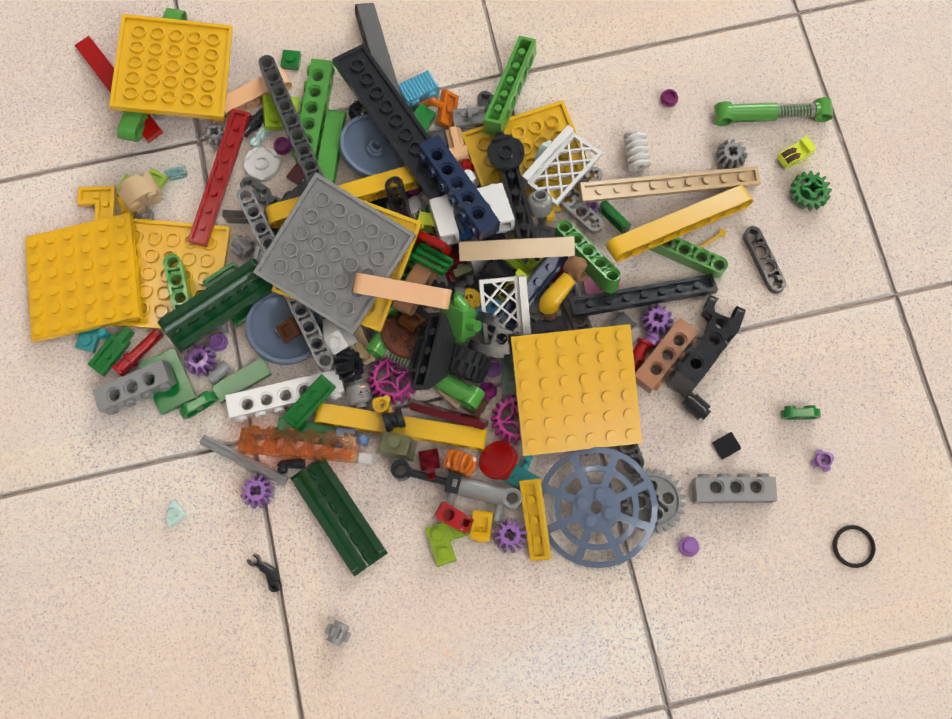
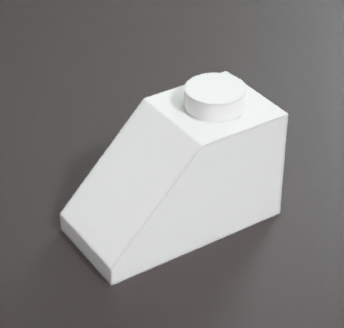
M322 319L323 337L333 355L347 350L358 342L354 335L328 319Z

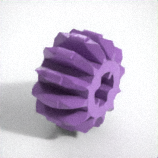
M656 304L655 308L651 305L648 306V310L643 311V317L640 319L644 323L642 329L648 328L647 333L653 331L657 334L665 335L666 330L670 331L672 328L670 324L674 320L669 318L672 312H665L666 306L660 309L659 304Z
M200 344L199 348L193 345V351L187 350L189 356H184V360L187 361L184 366L189 368V373H195L198 377L201 376L202 372L205 376L208 375V370L212 371L214 369L212 365L217 364V361L214 359L217 356L216 353L212 352L210 346L205 347L204 344Z
M252 475V482L246 479L244 482L247 484V487L241 486V490L245 491V493L240 496L241 498H246L244 503L246 505L251 504V508L255 509L257 505L260 508H264L263 502L270 504L271 502L267 498L274 497V494L269 492L274 489V486L269 485L271 480L268 478L264 480L263 475H260L258 479L255 475ZM256 488L261 489L259 490L261 492L260 495H256V492H254Z
M505 519L506 526L501 522L498 523L502 530L494 529V533L500 534V536L493 537V540H501L497 544V548L504 544L503 552L506 553L508 547H511V552L515 553V545L518 549H522L519 541L526 543L527 540L520 536L526 535L527 531H519L524 525L521 523L516 527V519L513 520L512 525H510L509 519ZM507 531H511L512 534L516 535V537H513V541L505 538L504 534L507 535Z

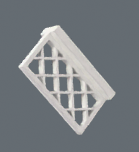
M567 125L522 175L524 187L526 189L531 188L534 191L544 190L549 194L552 190H560L561 195L557 200L552 197V204L557 207L599 160L603 152L575 134L574 128ZM575 140L580 144V148L570 149V143ZM581 152L582 160H572L571 153ZM584 152H592L595 156L593 159H585ZM560 154H568L569 161L559 162L558 157ZM583 164L582 171L573 172V165ZM570 165V173H560L559 166ZM557 166L558 174L547 175L549 167ZM571 177L572 183L562 185L561 178ZM558 178L559 185L549 186L548 179ZM545 179L546 187H538L534 184L537 180Z
M522 274L479 280L481 311L488 313L485 306L491 300L498 306L492 315H496L500 309L509 315L502 324L499 322L501 327L506 328L505 324L512 317L517 321V327L514 332L531 334L526 276ZM514 281V289L510 294L501 288L505 282ZM492 283L497 288L489 296L484 292L483 284ZM499 290L507 295L501 305L492 299ZM509 299L513 300L516 304V308L511 314L503 308ZM483 323L484 344H489L488 334L492 335V333L488 331V324ZM496 337V340H497L499 343H503L501 340H499V339Z

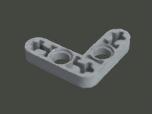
M593 166L577 185L587 182L591 174H597V177H593L589 182L601 181L602 171L598 167ZM574 187L562 200L560 206L590 234L600 233L603 227V220L588 205L581 203L580 192ZM572 193H573L574 196L571 198V203H570V202H566V203H565V202H564L565 198L568 199L569 197L572 196ZM584 209L586 215L580 217L576 214V210ZM597 222L598 226L592 228L591 224Z

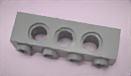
M161 359L92 391L99 412L112 415L118 413L119 409L136 405L137 401L141 399L152 398L159 391L170 390L171 386L177 384L170 362ZM152 378H155L154 383L151 385Z
M767 473L757 474V477H749V474H737V477H729V474H717V477H710L709 474H698L697 477L692 479L693 504L773 503L777 501L776 477H769ZM711 483L717 485L718 493H713L710 490ZM731 483L738 487L737 493H733L730 490ZM751 483L757 486V493L751 491Z

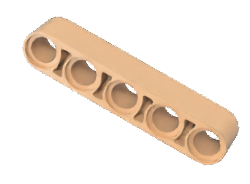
M278 68L286 88L289 90L292 87V83L284 69ZM261 76L228 93L224 121L212 120L213 123L221 125L228 122L232 109L247 112L261 105L263 94L270 95L263 77Z
M362 273L355 274L353 293L448 310L452 290Z

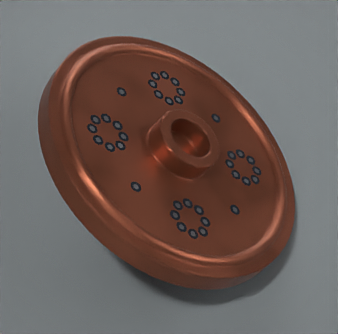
M400 316L389 318L381 330V338L384 345L394 355L404 359H412L416 338L420 329L412 333L398 323Z

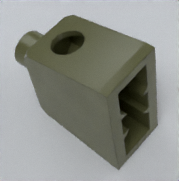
M383 431L377 454L413 462L417 442L410 436Z

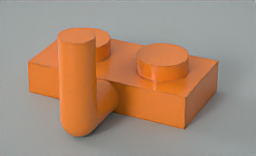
M448 89L441 90L440 101L432 97L419 102L418 106L422 103L427 107L432 105L437 107L436 123L449 129L454 126L452 109H457L459 96Z

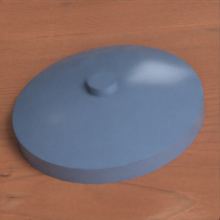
M368 114L357 116L345 125L340 136L339 149L344 162L352 171L366 178L399 168L395 152Z
M275 292L270 293L251 307L246 319V337L251 348L262 359L278 365L297 364L308 359L312 354L302 334L288 344L283 343L276 326L289 317L294 316L284 296ZM299 309L296 314L303 315L306 310ZM310 309L323 335L320 315ZM308 325L304 331L311 332L314 326ZM315 342L312 347L317 349L320 342Z

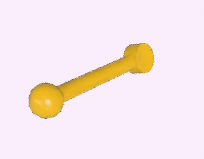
M720 229L717 235L713 236L712 238L701 244L699 247L703 248L719 237H724L726 235V231L724 229Z

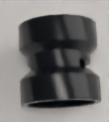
M401 408L395 409L392 413H382L387 432L393 431L397 427H406Z

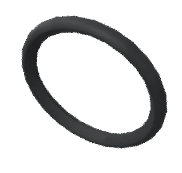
M849 525L841 528L833 540V550L837 559L848 567H864L872 561L875 555L876 548L873 537L866 529L860 526ZM846 530H859L870 540L871 553L864 562L858 564L849 563L839 554L837 548L838 538Z

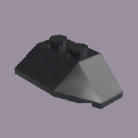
M444 312L429 313L427 321L423 324L417 335L408 371L411 389L429 390L447 377L455 337L447 315Z

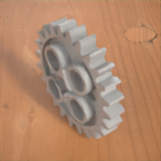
M648 468L646 473L655 485L658 512L660 513V519L656 520L655 530L658 534L661 533V527L668 531V524L674 527L676 525L673 520H681L677 514H684L680 507L686 505V503L681 502V499L686 497V495L679 493L683 487H676L679 481L672 482V474L665 477V470L658 474L657 468L651 474ZM639 473V478L635 475L631 476L633 480L631 484L633 486L644 482ZM646 489L643 491L645 495L637 494L638 498H641L644 502L643 508H639L638 519L650 523L652 505L650 504V493ZM663 494H668L671 497L670 504H666L663 501ZM629 497L625 499L626 502L621 504V507H627L623 514L633 516V501ZM660 506L665 507L668 512H665Z

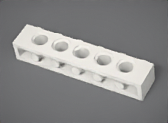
M336 370L225 395L229 418L236 421V423L247 421V418L250 417L263 418L267 416V413H283L286 411L285 409H289L298 400L302 391L308 389L321 374L336 386L325 400L342 399V396L346 395L345 384L343 380H339V375L335 374ZM286 393H291V398L288 401H283V396ZM271 397V404L264 405V400ZM248 402H253L252 408L245 410V405Z

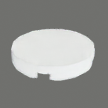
M254 147L244 157L246 173L257 181L271 180L280 170L279 156L270 147Z

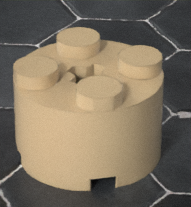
M144 172L145 175L140 176L138 173L132 175L120 184L122 187L120 190L117 188V193L130 212L142 214L147 210V207L152 204H158L163 200L162 191L149 172Z

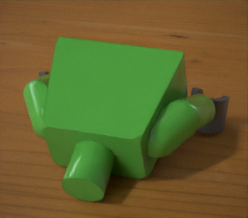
M454 287L453 299L450 300L449 310L440 308V312H444L447 315L455 337L454 344L458 345L467 342L469 337H474L475 332H479L482 328V323L476 320V310L470 307L464 299V287Z

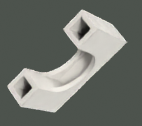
M490 184L477 188L500 221L499 231L496 234L514 230L515 218L503 184ZM447 195L429 199V209L438 239L446 242L447 245L459 243V231L455 221V217L458 214L456 207L451 206Z

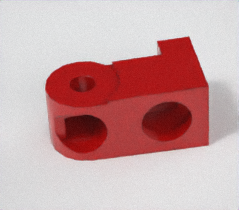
M444 501L440 502L433 516L434 519L466 535L474 522V519Z

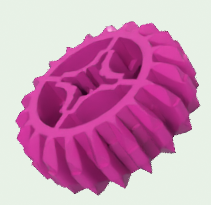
M385 357L384 361L377 359L379 365H371L375 371L370 370L368 374L373 377L367 379L369 383H372L369 387L371 390H374L372 392L373 396L379 395L378 397H384L388 395L393 405H396L397 399H399L401 404L404 403L403 397L410 400L411 398L408 393H416L415 390L411 389L410 379L403 390L400 389L401 382L409 377V369L404 372L403 370L395 371L392 366H400L399 364L397 365L396 362L394 363ZM387 368L386 376L378 381L381 372ZM390 372H392L393 376L396 377L397 386H395L394 382H392V376ZM380 387H392L395 393L386 392Z
M509 394L508 401L504 397L501 398L503 405L498 402L495 404L499 410L492 409V413L497 416L490 418L491 421L496 422L491 427L492 429L498 428L494 432L495 435L502 433L501 441L506 437L508 438L507 443L510 444L511 440H515L514 446H518V440H521L520 423L518 426L516 421H512L514 420V412L517 418H519L516 406L518 405L517 395L513 399L512 395ZM510 407L511 415L501 421L502 413ZM503 426L514 427L518 434L508 432Z

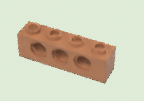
M679 318L635 373L636 384L649 394L653 389L657 391L663 384V381H661L663 376H669L675 367L672 366L676 360L680 362L685 356V348L687 346L691 348L697 341L695 336L699 331L682 318ZM679 339L682 342V346H677L673 340ZM662 354H669L671 360L663 359ZM650 368H657L659 375L652 374Z

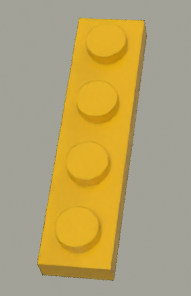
M541 478L521 480L519 484L530 561L549 560L552 557Z

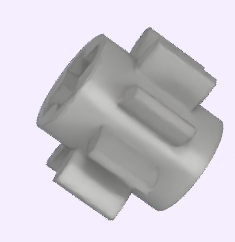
M213 123L209 128L206 127L207 134H204V137L208 140L210 146L214 144L219 147L224 134L223 125L217 126Z
M240 235L232 241L231 245L234 248L231 250L239 259L242 256L248 258L255 250L253 247L255 243L248 235L244 238Z
M336 620L334 625L328 624L325 633L328 634L327 640L341 646L342 642H348L351 633L347 632L349 626Z

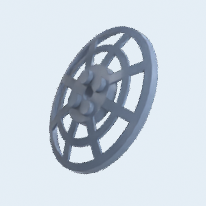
M604 447L577 450L561 458L545 475L541 484L543 497L545 492L556 496L554 510L557 521L547 525L549 542L564 558L585 567H612L634 557L649 541L657 520L658 503L656 492L644 469L628 455ZM590 453L611 455L607 467L591 465L583 468L578 456ZM620 458L634 467L644 482L633 486L623 474L615 470L618 459ZM570 460L575 471L565 478L559 489L548 485L550 478L556 470ZM593 471L605 472L601 484H590L585 473ZM612 476L622 481L627 490L616 494L609 487ZM578 477L583 488L576 495L565 492L564 490L568 484ZM646 489L650 493L652 504L650 523L638 519L639 500L637 494ZM629 497L632 498L633 516L621 513L620 501ZM561 499L573 503V514L563 519L560 510ZM592 503H601L602 511L600 513L592 512ZM577 521L584 528L581 540L576 538L566 526ZM621 521L629 524L626 531L616 539L611 530L616 522ZM635 527L646 530V534L640 543L632 551L623 555L619 544L630 536ZM561 529L570 541L578 545L575 557L563 550L554 541L550 533ZM592 532H604L608 541L605 544H590L588 542ZM611 548L616 557L615 560L606 562L582 560L586 549L607 550Z

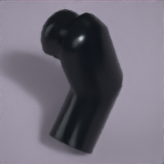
M294 458L280 460L277 463V471L285 474L288 472V468L304 469L306 461L305 459Z

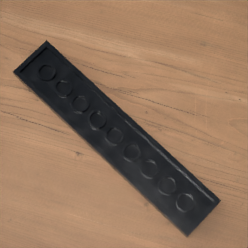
M361 44L332 58L335 68L428 201L429 199L445 195L446 193L440 190L436 178L430 176L427 165L422 163L418 157L419 144L430 139V136L366 46Z

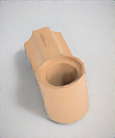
M453 126L445 130L449 150L458 163L463 162L464 159H469L461 127Z

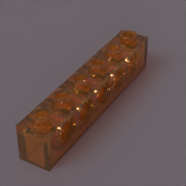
M248 425V428L241 427L237 451L249 455L358 464L361 440L353 433H344L343 436L336 435V432L332 431L318 434L315 430L298 432V429L286 428V431H281L279 428L268 426L267 429H260V426ZM265 436L264 443L259 445V438ZM284 438L283 445L277 446L278 440ZM303 439V445L300 448H297V441ZM318 441H323V446L320 449L316 450V443ZM342 442L341 450L335 451V445Z

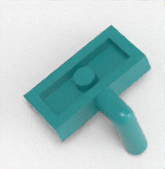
M104 328L79 333L74 347L79 350L95 353L100 339L107 340L112 334Z
M525 456L521 466L516 464L510 473V477L503 481L520 490L519 481L540 478L527 471L532 463L533 456Z

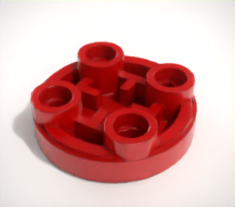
M505 441L492 442L480 455V470L490 479L507 480L515 468L519 455Z

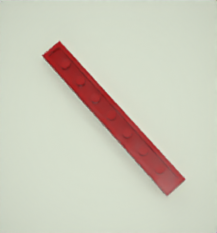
M87 36L74 46L111 93L114 67L91 37ZM148 114V118L144 122L145 127L142 135L150 143L163 134V131Z
M232 109L187 240L190 244L202 247L208 246L251 117L249 112Z

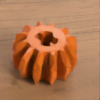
M450 449L443 459V467L450 472L462 474L464 477H470L475 472L477 459L471 454L461 450Z

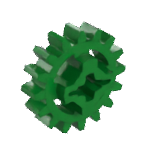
M805 171L800 176L797 175L790 185L792 188L789 190V193H793L791 200H797L795 205L801 204V209L808 207L809 211L813 207L818 210L821 206H824L831 196L829 194L832 191L831 188H827L831 183L824 181L826 176L819 177L820 172L813 175V171H810L808 175Z

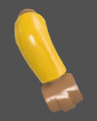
M572 256L567 259L564 264L563 274L541 296L539 310L543 313L546 321H553L557 318L560 304L575 285V281L582 282L588 279V275L583 272L588 266L587 260L584 258Z

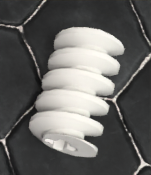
M635 130L628 131L623 136L626 146L625 151L627 152L628 171L639 172L651 164V161L647 160L650 157L647 153L649 148L646 147L648 141L645 140L647 134Z

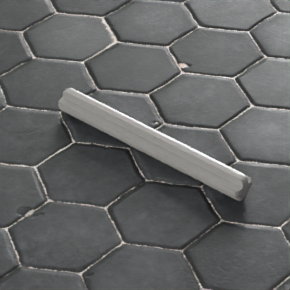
M206 435L200 440L202 446L282 486L288 480V476Z

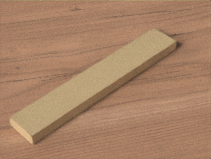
M574 236L459 242V261L575 256Z

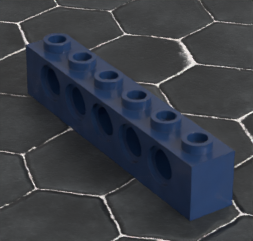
M439 134L420 143L419 160L427 165L430 176L436 178L440 190L447 194L451 206L456 207L460 219L467 223L473 237L476 236L481 241L498 232L500 227L499 219ZM479 216L481 219H475L474 217Z

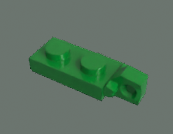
M125 326L120 333L116 332L114 335H111L89 361L88 365L105 377L112 368L111 366L127 350L131 344L130 340L135 333Z

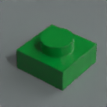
M283 50L281 68L299 71L301 51Z

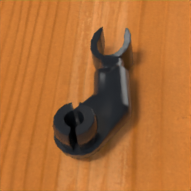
M258 554L252 555L257 559V563L247 559L248 565L257 566L266 575L268 588L271 592H277L281 589V581L276 568L266 562H262Z

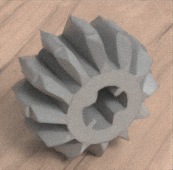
M732 139L731 142L725 140L723 144L718 146L715 157H717V163H722L721 169L725 166L727 169L743 166L748 153L745 152L746 147H741V141L735 143V140Z

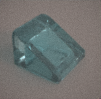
M185 165L164 171L170 181L188 177Z

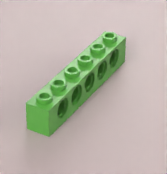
M519 35L483 119L485 134L496 136L497 132L503 131L504 133L537 54L536 39Z
M311 58V64L307 66L308 79L304 82L305 95L301 98L302 111L298 116L318 161L335 68L331 60ZM292 149L291 156L294 157L295 162L298 163L294 151Z

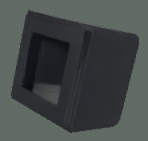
M732 432L712 442L721 460L741 450V446Z

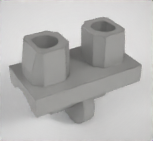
M467 105V108L452 109L454 126L465 129V127H481L484 125L485 106L471 107V105Z

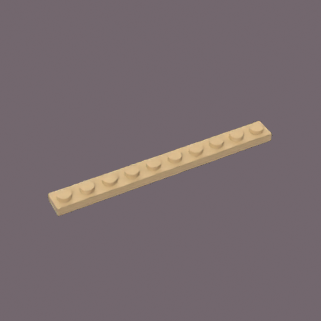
M758 166L583 182L579 184L581 203L732 189L743 185V187L759 186L761 180Z

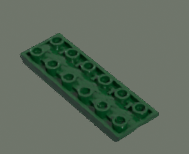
M256 259L247 261L163 316L157 322L180 354L273 292L271 291L273 287L271 283L253 273L258 265Z
M321 456L290 477L354 576L388 554L324 456Z

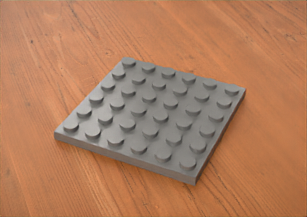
M315 172L253 273L345 331L355 335L378 298L353 293L355 274L362 273L390 279L417 235Z

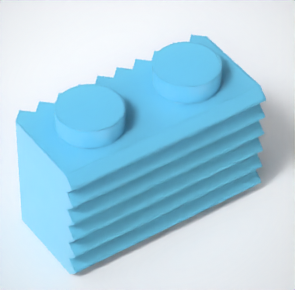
M429 70L398 84L401 96L410 109H416L419 102L432 97L437 98L439 95V87Z

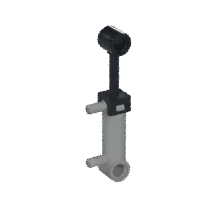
M403 459L395 460L391 465V473L398 481H406L410 477L428 481L427 473L412 469L409 463ZM399 466L406 467V472L403 475L396 473V469ZM450 471L447 478L436 475V480L429 481L445 486L444 492L448 494L446 503L453 506L455 496L458 495L496 505L492 519L495 522H500L504 507L514 510L522 502L521 492L515 488H507L464 477L462 474ZM514 494L518 500L516 503L510 504L507 502L506 497Z

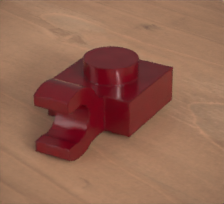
M438 449L419 451L421 471L427 470L428 481L436 480L435 469L441 468Z

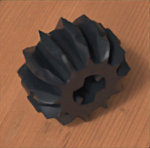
M354 349L341 351L334 358L336 363L333 366L336 368L335 374L339 375V380L348 383L361 379L364 373L363 366L365 365L362 363L363 358H360L359 352H355Z

